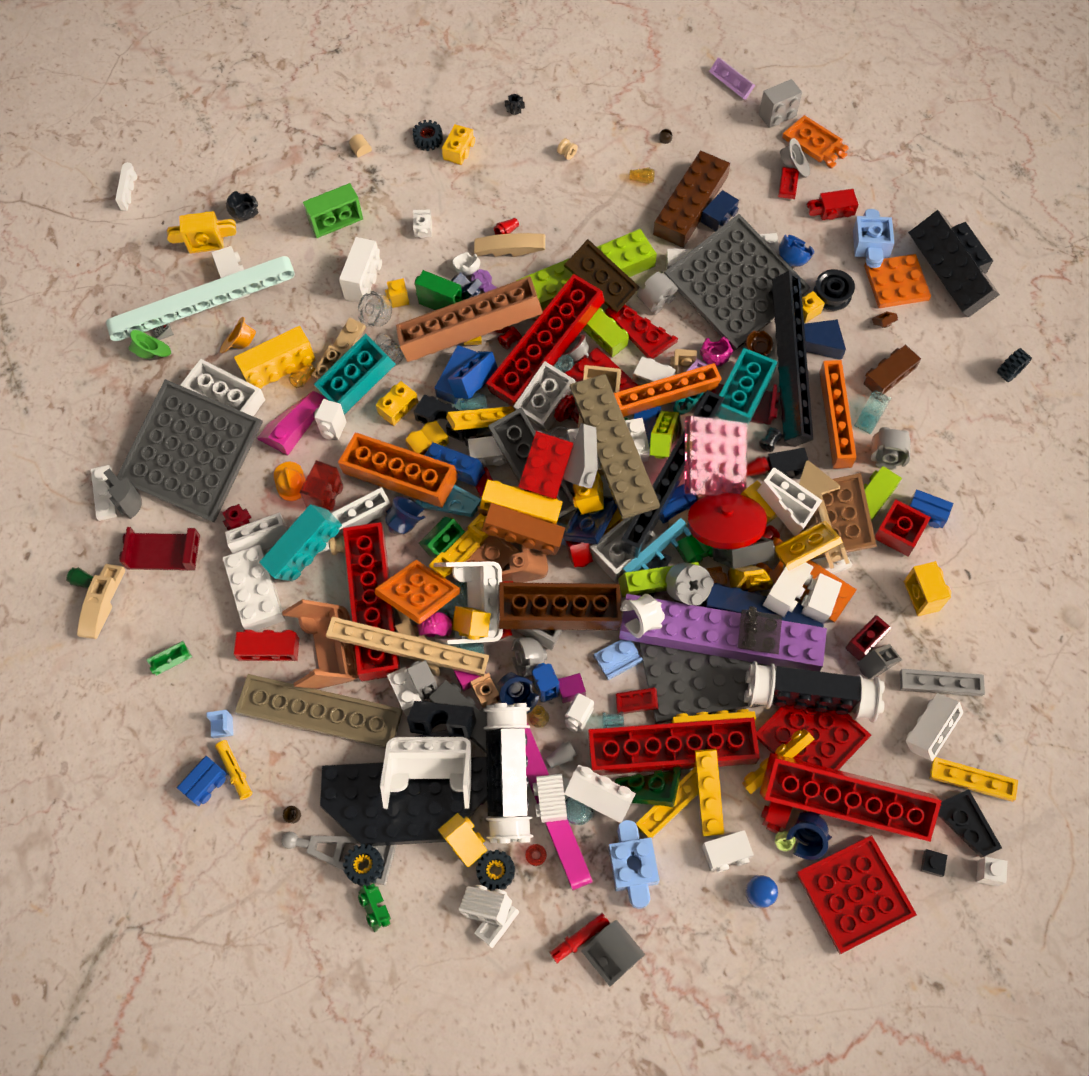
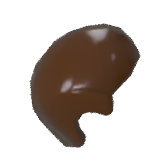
M755 330L747 336L745 343L746 349L763 356H768L772 352L774 344L772 337L768 333Z

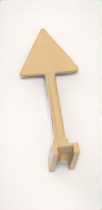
M807 460L799 485L822 500L818 506L821 521H826L831 526L822 495L840 489V485ZM843 543L824 552L830 569L834 568L833 563L845 560L846 564L850 563Z

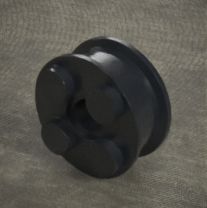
M830 269L818 276L813 291L825 303L824 309L837 311L849 305L855 291V283L846 272Z

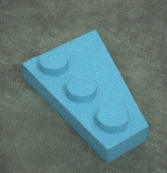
M454 485L443 508L418 499L416 503L425 509L473 517L478 510V506L481 504V499Z

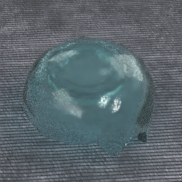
M567 797L565 800L567 819L571 824L584 825L594 818V809L571 797Z

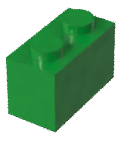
M444 516L419 542V545L430 557L436 558L441 552L445 553L465 531L454 518Z

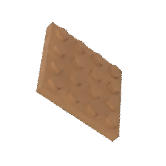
M861 473L834 478L833 480L840 485V489L825 493L822 496L831 526L841 537L846 553L877 547ZM818 508L800 533L822 522ZM822 553L810 560L826 557L825 553Z

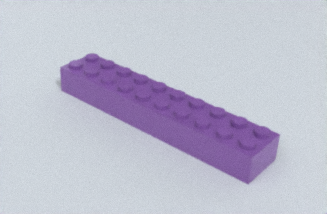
M626 594L625 600H637L642 596ZM655 599L662 603L661 608L665 614L664 620L661 623L662 628L648 630L641 638H636L628 631L624 624L635 618L639 621L635 610L623 611L619 639L748 662L756 661L765 665L773 663L775 666L819 672L823 667L827 628Z

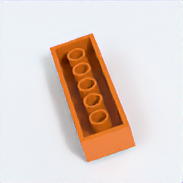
M356 432L338 461L343 474L443 508L458 479L454 465Z

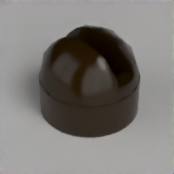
M663 129L660 132L659 140L661 143L668 144L672 141L673 135L671 130Z
M288 806L284 809L283 819L286 822L294 824L301 819L302 815L299 808Z

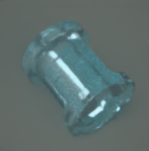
M568 355L561 356L556 363V368L563 373L571 370L574 364L573 359ZM562 363H568L567 367H561Z
M623 712L619 714L602 713L603 728L624 727Z

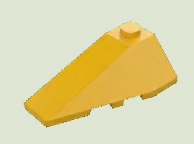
M753 565L735 569L730 568L728 571L731 588L748 589V592L768 590L774 585L773 580L764 569Z

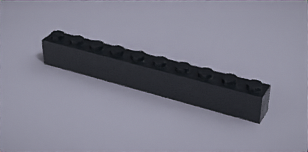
M787 271L772 279L783 439L785 443L796 447L814 439L800 276Z
M706 391L652 485L660 507L635 515L621 539V551L638 558L720 413L724 397L711 391Z

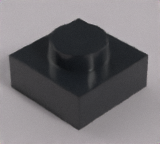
M925 849L921 871L944 877L948 855Z

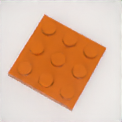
M916 254L885 258L878 268H871L865 262L864 267L878 308L930 300L931 294Z
M418 560L413 561L375 588V595L418 624L422 623L460 594L458 586Z

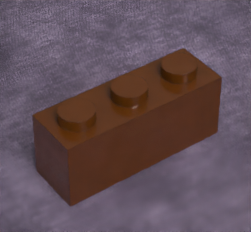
M906 344L900 349L896 348L888 359H882L878 367L875 369L871 368L866 373L864 385L880 398L918 367L921 358Z

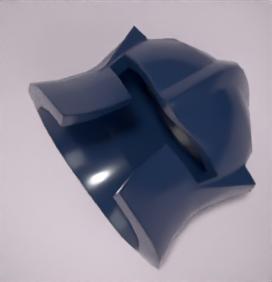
M395 497L391 508L386 510L385 521L388 530L394 534H407L414 528L416 523L425 518L424 515L418 516L424 508L407 497Z
M513 672L503 676L497 683L500 686L501 703H507V705L526 703L527 707L530 708L527 714L536 707L539 695L532 691L533 682L531 680L516 675Z
M805 811L800 813L796 824L789 830L786 840H790L793 837L797 838L800 842L797 843L793 854L803 859L815 860L821 858L827 852L828 841L832 836L829 835L828 825L820 814Z

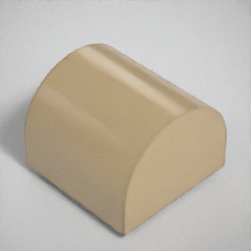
M361 134L354 135L349 141L350 148L357 158L372 151L371 146Z

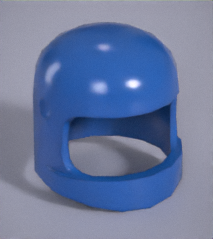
M754 876L746 885V898L754 907L767 908L776 902L778 887L774 880L768 876Z

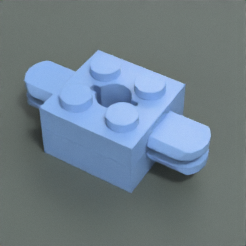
M868 209L863 216H857L853 228L855 257H866V264L871 268L880 267L884 258H890L894 246L892 217H880L879 211L875 209Z
M625 820L618 826L619 843L609 844L608 847L615 891L628 890L630 904L636 909H642L650 901L648 886L658 885L660 881L651 837L640 839L636 823L631 820Z

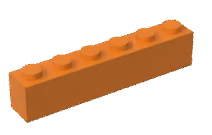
M842 360L823 361L819 374L833 469L852 468L857 457Z
M715 363L623 390L614 393L622 415L625 417L697 395L707 390L716 389L722 379Z

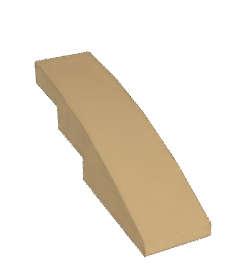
M538 233L500 234L476 238L474 241V254L477 257L491 253L495 257L510 253L513 257L545 250V234Z

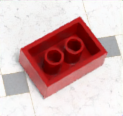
M536 431L518 487L557 499L574 443Z

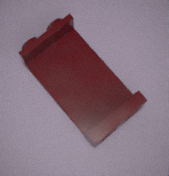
M718 384L716 389L710 391L719 395L724 384ZM777 384L773 385L772 392L765 391L750 422L771 425L772 420L776 419L778 408H775V403H778L780 392H777Z
M127 527L126 534L123 535L122 539L124 544L123 551L119 555L120 562L126 569L195 571L200 542V534L196 528H187V534L135 533L131 527Z

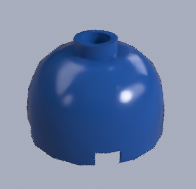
M784 235L779 244L778 253L790 267H800L808 263L812 258L814 249L811 246L807 248L804 245L806 242L793 235H788L787 237Z

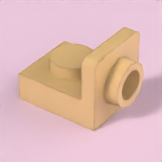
M675 349L674 356L670 358V366L676 369L675 373H677L678 365L691 366L696 361L697 350Z

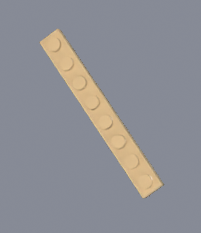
M336 617L331 618L326 637L329 639L422 662L426 660L430 664L483 677L489 660V655Z

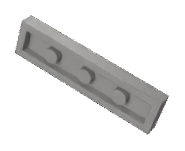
M914 669L900 670V687L902 691L970 696L985 695L984 675Z

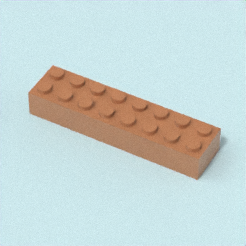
M531 276L399 323L396 325L400 348L407 362L423 356L434 354L437 351L451 348L462 342H467L473 338L484 336L487 333L501 330L523 320L534 318L543 314Z

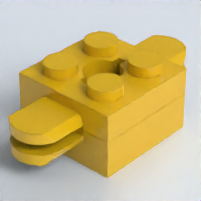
M214 211L179 216L180 226L167 228V240L172 244L185 242L190 254L223 249V237L235 236L236 234L235 221L232 219L217 220Z

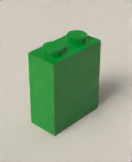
M424 270L415 279L416 296L420 305L438 310L463 301L461 285Z

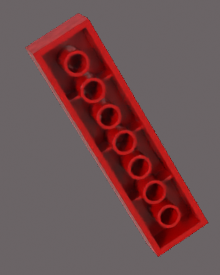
M573 274L546 307L543 314L538 317L486 382L490 393L513 407L544 361L554 366L605 302L603 291Z
M382 523L343 528L352 622L396 632L393 606L375 595V588L390 578L385 533ZM355 645L357 673L361 682L388 678V674L400 669L398 655Z
M754 717L588 730L591 770L599 775L654 772L659 770L668 771L673 770L674 767H680L681 770L693 769L696 767L695 751L706 749L717 750L718 767L757 764L760 759Z
M770 753L760 789V795L767 801L929 842L932 839L942 800L931 793Z

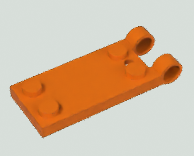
M777 537L773 539L774 546L784 542ZM781 560L774 570L762 562L756 564V567L762 568L767 572L774 584L784 570V564ZM808 560L806 563L813 566L810 573L813 575L812 578L815 579L821 573L842 583L832 614L828 618L835 623L857 589L812 560ZM804 584L802 587L805 588V591L799 599L800 601H803L805 595H808L810 591L807 589L808 586Z

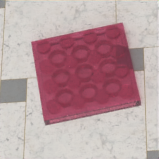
M686 416L685 494L717 496L722 493H735L741 495L747 488V423Z

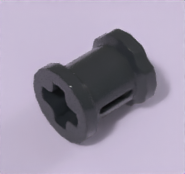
M770 427L764 439L759 441V445L765 451L772 452L775 449V444L783 438V435L778 429Z

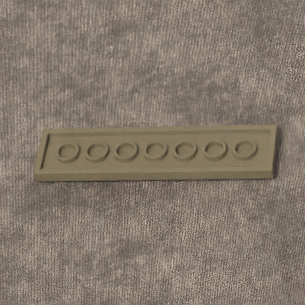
M606 374L570 384V391L583 423L596 427L597 458L621 518L625 519L659 508L660 503Z
M251 674L247 675L235 709V713L382 748H386L387 742L396 737L403 712L401 708L313 688L294 687V684Z

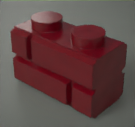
M875 615L849 641L846 650L860 661L888 634L891 627L879 616Z

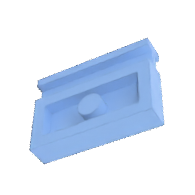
M623 639L594 654V658L606 675L607 680L643 662L633 642Z

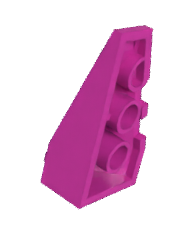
M312 391L268 423L257 439L288 456L315 420V411L320 407L323 399H328Z

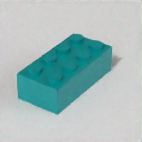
M365 334L314 385L329 401L341 404L345 415L396 364Z
M743 348L719 396L724 397V401L718 418L747 429L774 375L778 361Z
M310 504L259 563L273 578L293 582L300 577L301 571L313 562L317 553L325 549L326 543L338 534L342 524L329 510Z

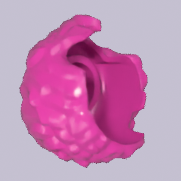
M722 337L719 341L711 342L709 338H706L700 350L703 361L708 365L715 363L716 367L723 366L729 361L733 352L728 339Z
M435 612L418 624L419 636L434 637L436 634L450 636L452 633V621L444 613Z

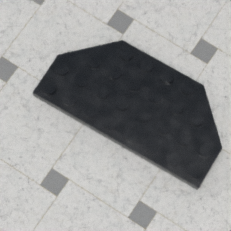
M486 757L471 758L469 808H465L463 792H457L451 788L450 779H409L408 786L404 790L390 792L388 809H384L380 789L384 762L322 766L320 806L360 845L383 846L446 842L438 829L457 813L462 818L467 816L470 819L477 808L487 801Z

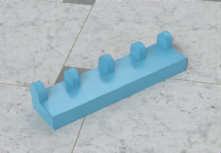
M682 518L675 522L644 549L638 558H634L623 568V573L649 569L646 564L655 556L662 560L664 556L661 551L670 543L676 548L679 544L675 539L683 532L687 536L691 535V532L686 527V522Z

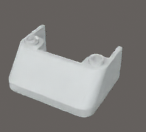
M496 562L434 563V567H452L453 577L459 582H467V607L491 613L488 637H480L479 640H473L460 636L459 632L453 630L454 638H435V642L461 644L498 641L503 634V629H498L499 582H502V569L500 565Z
M395 737L390 739L386 745L380 783L383 808L388 809L390 792L404 790L408 786L409 779H450L451 788L454 791L463 792L465 808H469L471 791L470 741L464 737Z

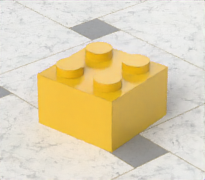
M936 561L914 566L903 581L917 616L940 611L951 598V590L945 584L943 571L938 567Z

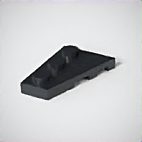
M969 789L941 802L938 816L981 858L1002 849Z

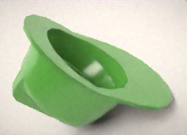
M131 331L130 337L132 341L129 345V350L138 357L148 359L153 358L155 355L160 357L170 356L171 349L164 342L142 331Z

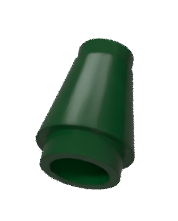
M72 567L66 577V581L70 585L89 588L93 579L92 575L79 567Z

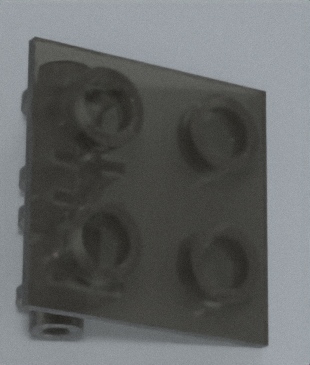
M749 607V610H741L737 648L779 654L782 615L758 612L756 607Z

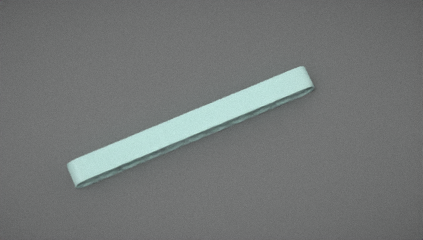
M282 256L109 318L106 321V326L110 339L120 341L129 338L132 330L146 332L287 281L295 275L291 261L288 257Z

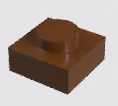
M886 311L872 318L873 325L881 326L882 328L889 327L893 322L898 321L897 313Z

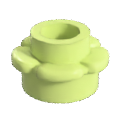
M788 831L778 832L775 835V844L782 851L791 850L796 843L795 837L786 840Z

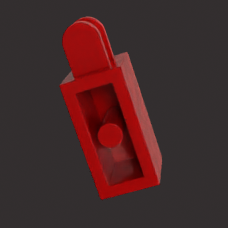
M854 189L820 193L819 199L810 200L806 205L810 209V216L821 215L822 220H833L835 218L855 216L859 204Z

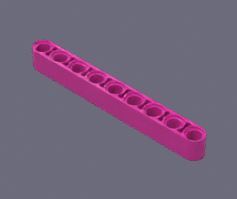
M528 728L525 729L527 735L525 750L528 757L526 776L534 795L533 783H537L536 777L547 776L549 773L532 732ZM534 796L537 804H539V796ZM568 819L545 822L572 890L574 891L593 883Z

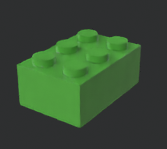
M351 183L303 202L309 224L316 238L363 220L359 198Z

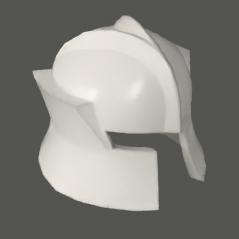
M644 594L637 600H624L621 605V611L635 610L639 621L635 618L624 624L628 631L634 637L641 638L648 630L662 628L661 623L665 617L661 608L662 603L655 600L649 594Z

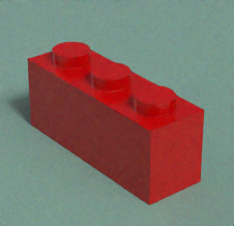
M243 630V632H236L234 656L238 661H298L300 638L292 630H283L282 632H274L273 630H263V632Z

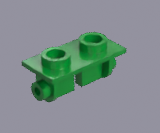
M181 641L146 660L150 665L149 668L152 674L157 676L192 658V655L184 641Z
M375 883L370 884L367 888L364 885L358 892V900L360 905L366 910V920L369 927H372L375 933L381 925L383 928L391 924L389 921L391 917L386 905L377 906V904L384 901L379 887L375 886Z

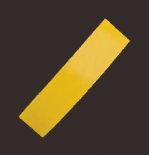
M480 513L468 525V530L445 553L441 552L429 564V567L445 578L452 573V567H434V563L465 562L488 537V534L481 531L485 516Z

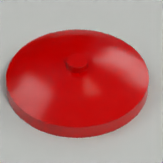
M716 493L705 496L696 501L688 512V528L691 534L701 543L719 549H738L749 546L763 536L767 525V516L763 507L755 500L735 493Z

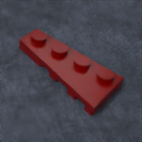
M624 305L617 314L610 308L605 310V314L609 318H613L621 329L626 330L629 339L647 358L654 359L678 342L676 336H671L662 327L658 328L653 325L646 317L642 318L627 305Z

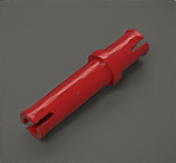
M600 913L599 916L575 934L565 937L564 942L552 951H549L551 957L558 964L570 953L577 952L578 947L608 926L610 922L603 913Z

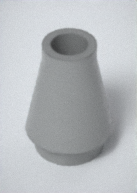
M570 741L563 742L546 757V760L550 767L554 768L574 760L577 753Z

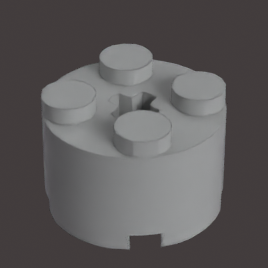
M663 271L661 273L656 272L645 282L646 287L639 289L637 297L652 312L657 314L662 310L666 302L670 304L676 296L674 294L678 287Z
M888 427L879 429V432L872 437L871 460L875 462L877 467L881 468L884 466L889 470L896 469V466L902 465L904 467L909 463L911 445L909 432Z
M691 563L674 565L666 575V590L669 596L676 601L688 605H700L707 599L714 585L713 579L705 568Z

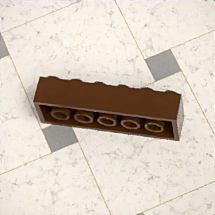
M700 150L655 220L653 235L684 248L701 221L703 210L713 201L726 181L730 162Z
M499 582L498 629L619 630L622 623L620 584Z

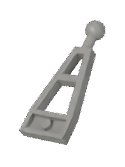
M286 832L281 839V843L285 848L292 849L295 846L306 848V853L343 871L345 868L343 867V862L340 861L345 844H359L351 836H311L310 840L298 838L294 832ZM318 843L337 844L333 858L317 851ZM397 845L373 846V848L379 851L384 860V871H381L382 876L378 877L375 883L386 886Z

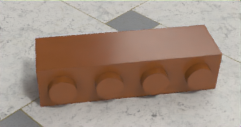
M491 503L481 531L489 536H497L508 542L521 544L528 549H536L546 555L555 556L560 548L565 527Z

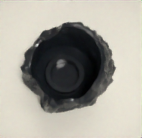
M234 191L228 196L226 208L233 218L245 221L254 218L259 213L257 209L258 202L249 193L242 194Z

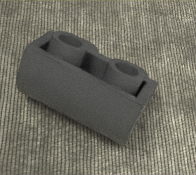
M109 468L104 472V475L107 477L105 482L110 487L108 492L112 495L109 499L122 515L127 514L131 519L139 512L142 498L127 476L120 481Z
M618 920L613 921L581 951L610 987L646 955Z

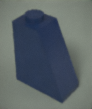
M838 319L804 324L806 352L839 360L843 359L846 347Z

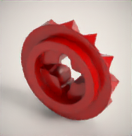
M572 394L566 395L558 404L554 415L557 421L562 422L566 420L574 411L576 403Z

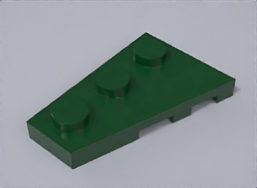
M674 767L672 771L662 772V770L654 771V774L645 776L638 774L617 778L615 783L628 787L632 792L636 793L631 803L674 807L681 768Z

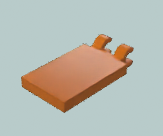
M805 115L782 135V138L787 142L795 138L804 153L820 163L824 160L829 168H833L837 164L834 161L838 157L844 159L847 156L845 152L849 149L847 145L842 144V138Z

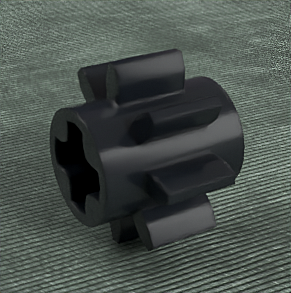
M511 94L508 96V100H505V107L507 112L517 115L521 113V109L525 108V102L523 97H520L518 94Z

